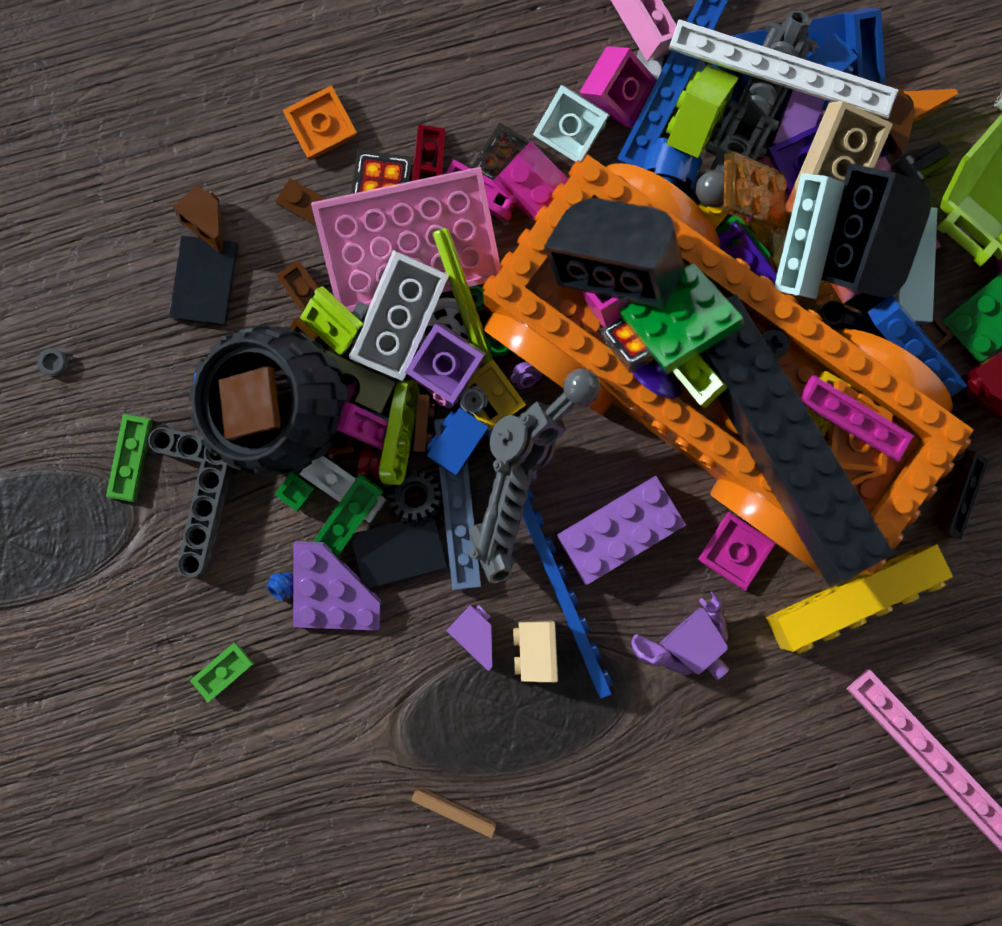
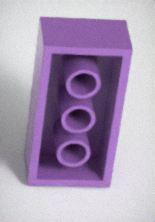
M654 476L556 535V538L583 583L588 585L686 526L657 476Z

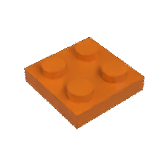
M332 85L282 110L309 161L358 137Z

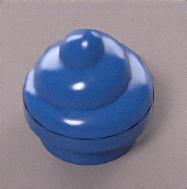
M275 573L269 578L270 582L266 585V588L277 600L282 602L285 598L289 599L293 595V573Z

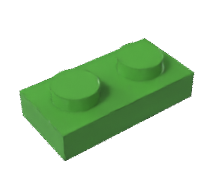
M234 642L194 676L190 682L209 703L255 663L239 644Z

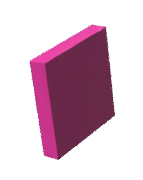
M727 512L697 560L737 587L747 591L777 543L730 512Z

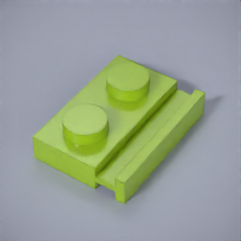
M322 286L315 290L314 297L310 299L300 318L341 356L347 353L363 323Z

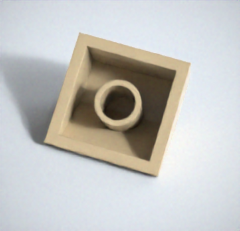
M553 620L518 622L519 628H513L514 646L519 645L520 657H514L515 675L521 674V681L558 682L555 622Z

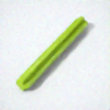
M448 228L437 230L433 233L446 274L449 275L448 280L469 341L488 353L482 365L487 364L493 360L450 230Z

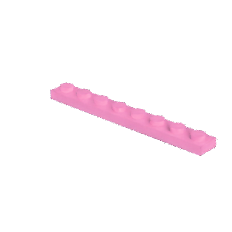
M866 669L847 690L1002 852V808L874 673Z

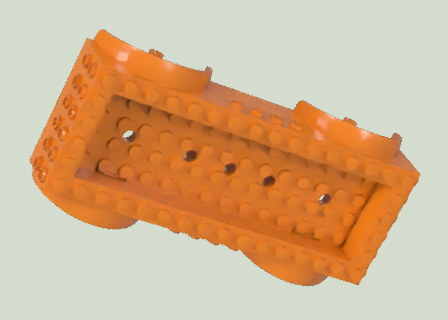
M588 154L582 162L577 160L568 173L570 178L566 184L560 183L551 196L553 198L548 208L544 205L535 216L534 220L537 222L531 230L526 228L517 241L519 246L515 252L509 251L500 263L502 268L497 276L492 274L483 285L482 289L485 290L483 293L484 311L491 315L483 330L562 388L570 372L575 369L585 368L592 370L599 377L601 392L596 401L587 405L588 407L602 415L612 404L617 406L716 478L717 481L710 493L713 498L822 576L717 397L706 408L701 406L678 377L677 379L681 383L683 391L677 399H667L651 392L632 373L630 367L632 361L622 358L607 347L603 338L606 335V330L592 313L581 291L558 286L544 245L562 215L572 205L586 199L599 198L648 206L665 211L673 220L683 262L688 266L694 263L719 288L720 293L726 299L737 294L761 335L769 330H779L786 335L789 347L784 356L778 359L777 362L799 397L811 376L819 378L822 372L827 371L851 385L850 388L860 394H864L876 405L882 406L893 414L892 423L914 436L899 462L888 457L886 473L874 478H867L862 483L854 486L891 549H894L903 538L901 532L907 524L911 525L920 514L918 508L924 500L928 501L937 490L935 484L939 478H944L953 468L954 463L951 461L956 454H961L971 442L968 437L973 432V429L952 415V399L942 381L922 361L886 339L854 329L833 330L822 322V317L818 313L809 309L805 310L798 305V300L794 296L785 292L781 293L774 288V283L770 279L762 275L757 276L750 271L751 268L745 261L739 258L735 260L722 251L716 230L705 213L690 197L666 179L649 170L630 164L616 163L605 167ZM651 353L642 356L655 360ZM828 430V432H827V434H826V436H825V438H824L827 443H828L829 430ZM886 559L858 575H870L873 572H879L884 566Z

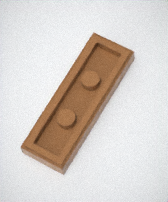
M420 786L416 788L411 801L485 836L492 837L496 826L495 821Z

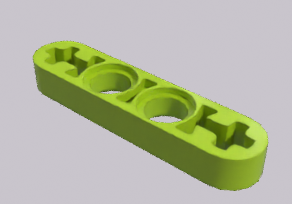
M400 380L395 386L379 467L380 479L385 485H400L405 478L417 414L418 395H420L419 385L415 380Z

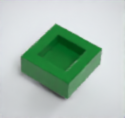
M291 473L274 495L296 512H299L315 489L296 474Z

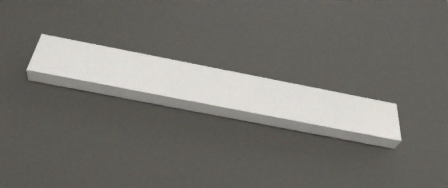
M678 20L669 46V50L830 102H847L884 119L889 118L898 93V89L683 20Z

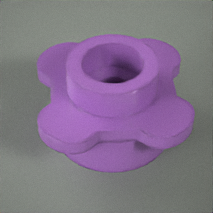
M523 362L513 369L510 379L511 382L517 383L518 389H525L542 378V373L540 371L537 372L536 368L528 362Z

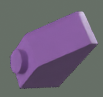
M793 89L786 93L777 118L780 124L779 128L775 132L772 131L767 146L772 147L819 125L825 113V110L822 109L825 100Z
M470 605L446 631L489 671L492 668V626L488 622L491 616L480 605L476 608Z

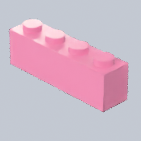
M611 0L646 61L669 54L671 51L669 46L677 25L662 0Z

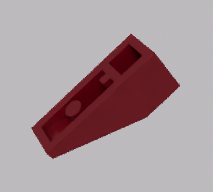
M418 124L411 181L442 175L445 128Z

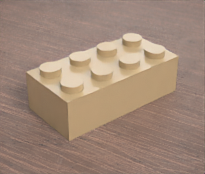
M844 101L829 103L784 212L792 215L802 173L828 176L844 182L850 163L874 168L893 124Z

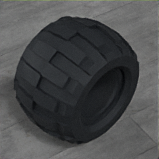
M259 325L239 330V333L227 335L210 347V355L200 359L194 371L197 375L194 385L190 386L189 401H192L193 408L191 419L194 429L202 434V443L210 453L222 459L223 462L228 463V466L248 474L275 476L291 474L311 465L312 461L324 456L336 442L334 436L339 432L337 427L341 419L340 414L344 402L348 401L347 386L341 383L339 376L342 374V371L331 355L326 353L321 344L306 334L293 331L287 327ZM264 367L274 368V373L283 370L289 380L292 392V409L283 431L279 433L271 430L235 440H226L219 380Z

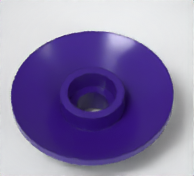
M640 357L631 362L632 373L651 392L667 399H677L682 394V385L674 373L671 371L667 374L656 360Z

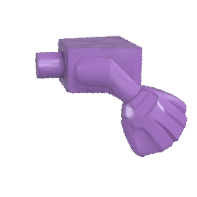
M710 592L712 600L709 603L700 598L699 602L704 608H698L659 644L641 635H634L631 645L635 655L648 665L664 666L670 671L689 675L692 672L699 675L707 669L716 680L720 679L729 671L728 666L720 658L728 649L726 642L729 638L726 618L721 609V600L714 592Z

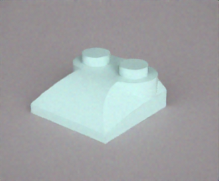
M561 85L533 135L573 161L580 160L582 162L598 134L604 129L610 114L576 92Z

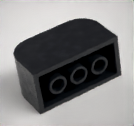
M850 163L844 179L845 184L821 280L882 298L891 297L903 287L909 276L930 215L931 193L927 185L918 180L898 173Z
M599 198L580 201L565 211L544 245L558 286L665 309L684 272V264L672 218L665 211L648 206Z

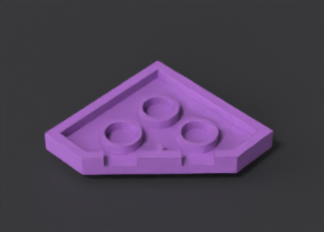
M295 541L293 559V627L380 630L381 599L374 592H371L360 581L361 579L332 553V550L324 542Z

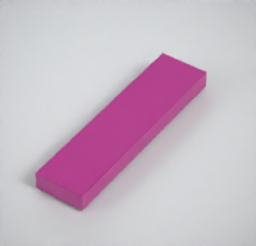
M811 376L799 397L807 409L894 461H900L914 437L904 429L816 376Z

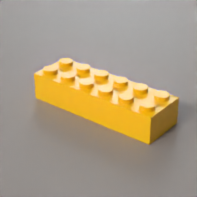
M938 545L918 546L886 561L877 573L856 575L832 589L823 590L767 616L766 619L780 649L791 652L797 651V654L813 648L812 642L820 639L828 641L839 636V630L842 628L850 627V629L865 624L867 622L865 618L876 614L879 617L893 610L892 605L900 602L907 604L920 598L918 595L920 592L926 590L933 592L946 586L944 581L952 578L953 575Z

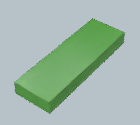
M123 414L106 497L137 502L149 444L148 438L153 424L152 419Z

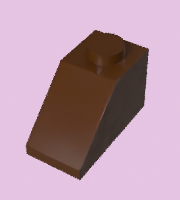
M901 87L898 88L889 118L884 119L893 124L884 144V148L892 161L898 159L906 150L916 113L913 100L908 94L904 93Z
M196 185L173 208L178 221L220 253L223 250L220 201L212 191H205Z

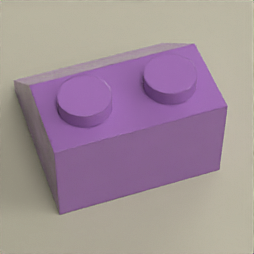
M435 323L405 373L454 404L474 378L488 353L444 324Z

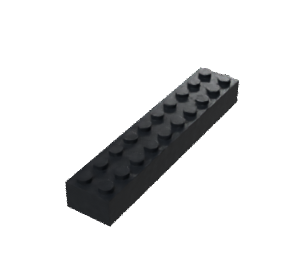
M735 294L727 298V300L743 317L745 325L707 348L700 355L727 386L717 396L718 401L829 588L832 589L894 555V552L739 297Z

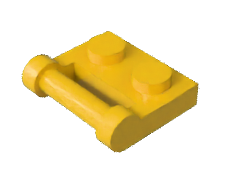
M494 360L481 367L466 387L471 388L473 385L482 388L484 394L488 397L489 404L497 413L492 419L489 418L484 409L481 413L473 414L477 420L488 426V431L492 430L503 417L514 415L526 406ZM475 397L471 399L473 403L477 401Z

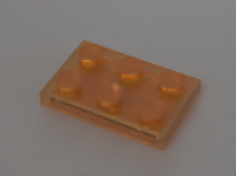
M737 152L725 154L724 212L774 231L785 229V190L787 187L785 173Z

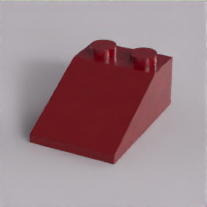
M1001 352L962 374L961 377L967 386L959 391L972 404L1002 420Z

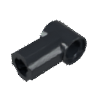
M938 141L914 156L912 154L906 156L890 169L894 173L923 182L928 175L951 161L950 152L945 145Z
M829 301L815 311L822 317V322L833 330L854 329L871 334L874 327L870 317L845 308L839 301ZM826 309L834 314L833 322L826 318Z

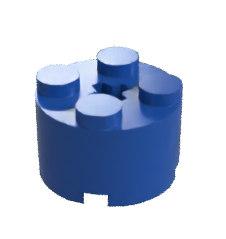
M658 138L656 144L648 148L643 168L666 179L691 198L694 194L702 166L701 157L696 158L667 145V138Z

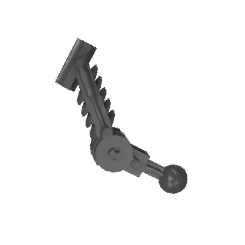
M790 10L786 20H783L781 25L772 21L766 24L765 32H768V35L762 46L806 60L809 52L814 53L818 48V42L807 37L809 34L808 29L813 20L803 11ZM750 76L739 101L731 100L728 102L726 107H728L729 113L722 125L717 124L712 135L716 138L715 141H710L705 147L706 152L716 156L710 168L712 171L703 174L696 185V195L705 206L713 208L723 206L732 195L733 184L730 179L736 181L742 169L752 173L757 171L759 167L758 162H756L757 159H763L769 146L765 145L770 131L775 132L779 128V121L773 118L789 88ZM740 124L744 129L754 131L750 139L737 133Z
M585 368L575 369L570 372L564 381V393L552 405L549 406L537 401L525 413H522L520 417L513 415L505 416L493 428L490 437V448L496 458L493 467L497 475L493 483V490L491 491L483 523L475 524L469 530L471 533L470 538L474 545L470 550V557L480 560L489 583L497 584L498 582L506 581L512 576L511 567L515 564L512 552L523 515L527 492L531 482L537 480V471L544 468L552 459L555 451V441L567 430L561 418L575 405L587 406L596 401L601 392L599 377L592 370Z

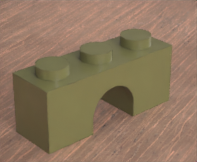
M328 346L326 353L334 358L342 371V374L339 376L340 380L353 378L359 381L360 391L355 402L363 408L384 416L394 395L396 382L392 381L394 377L380 371L376 374L368 370L366 365L354 360L352 362L348 361Z

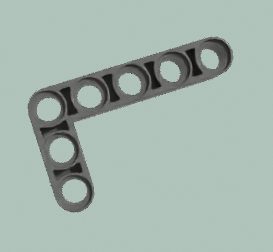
M157 428L150 433L148 438L149 446L153 451L165 456L201 463L177 561V568L182 576L199 578L207 573L210 566L233 467L228 466V463L222 460H215L214 454L210 453L203 445V436L168 428ZM165 435H169V446L161 449L159 445L160 439ZM192 441H197V451L189 455L187 453L188 444ZM213 474H217L219 484L215 488L210 489L207 484L208 478ZM209 501L213 509L209 516L204 517L201 513V507L205 502ZM202 529L206 534V539L202 544L198 545L194 540V535L198 530ZM193 557L199 561V568L194 573L188 569V562Z

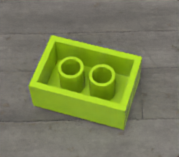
M709 64L702 72L697 71L693 81L689 82L686 90L682 91L677 101L676 107L679 110L676 116L672 117L666 133L670 134L667 145L698 158L710 141L717 124H720L739 77Z

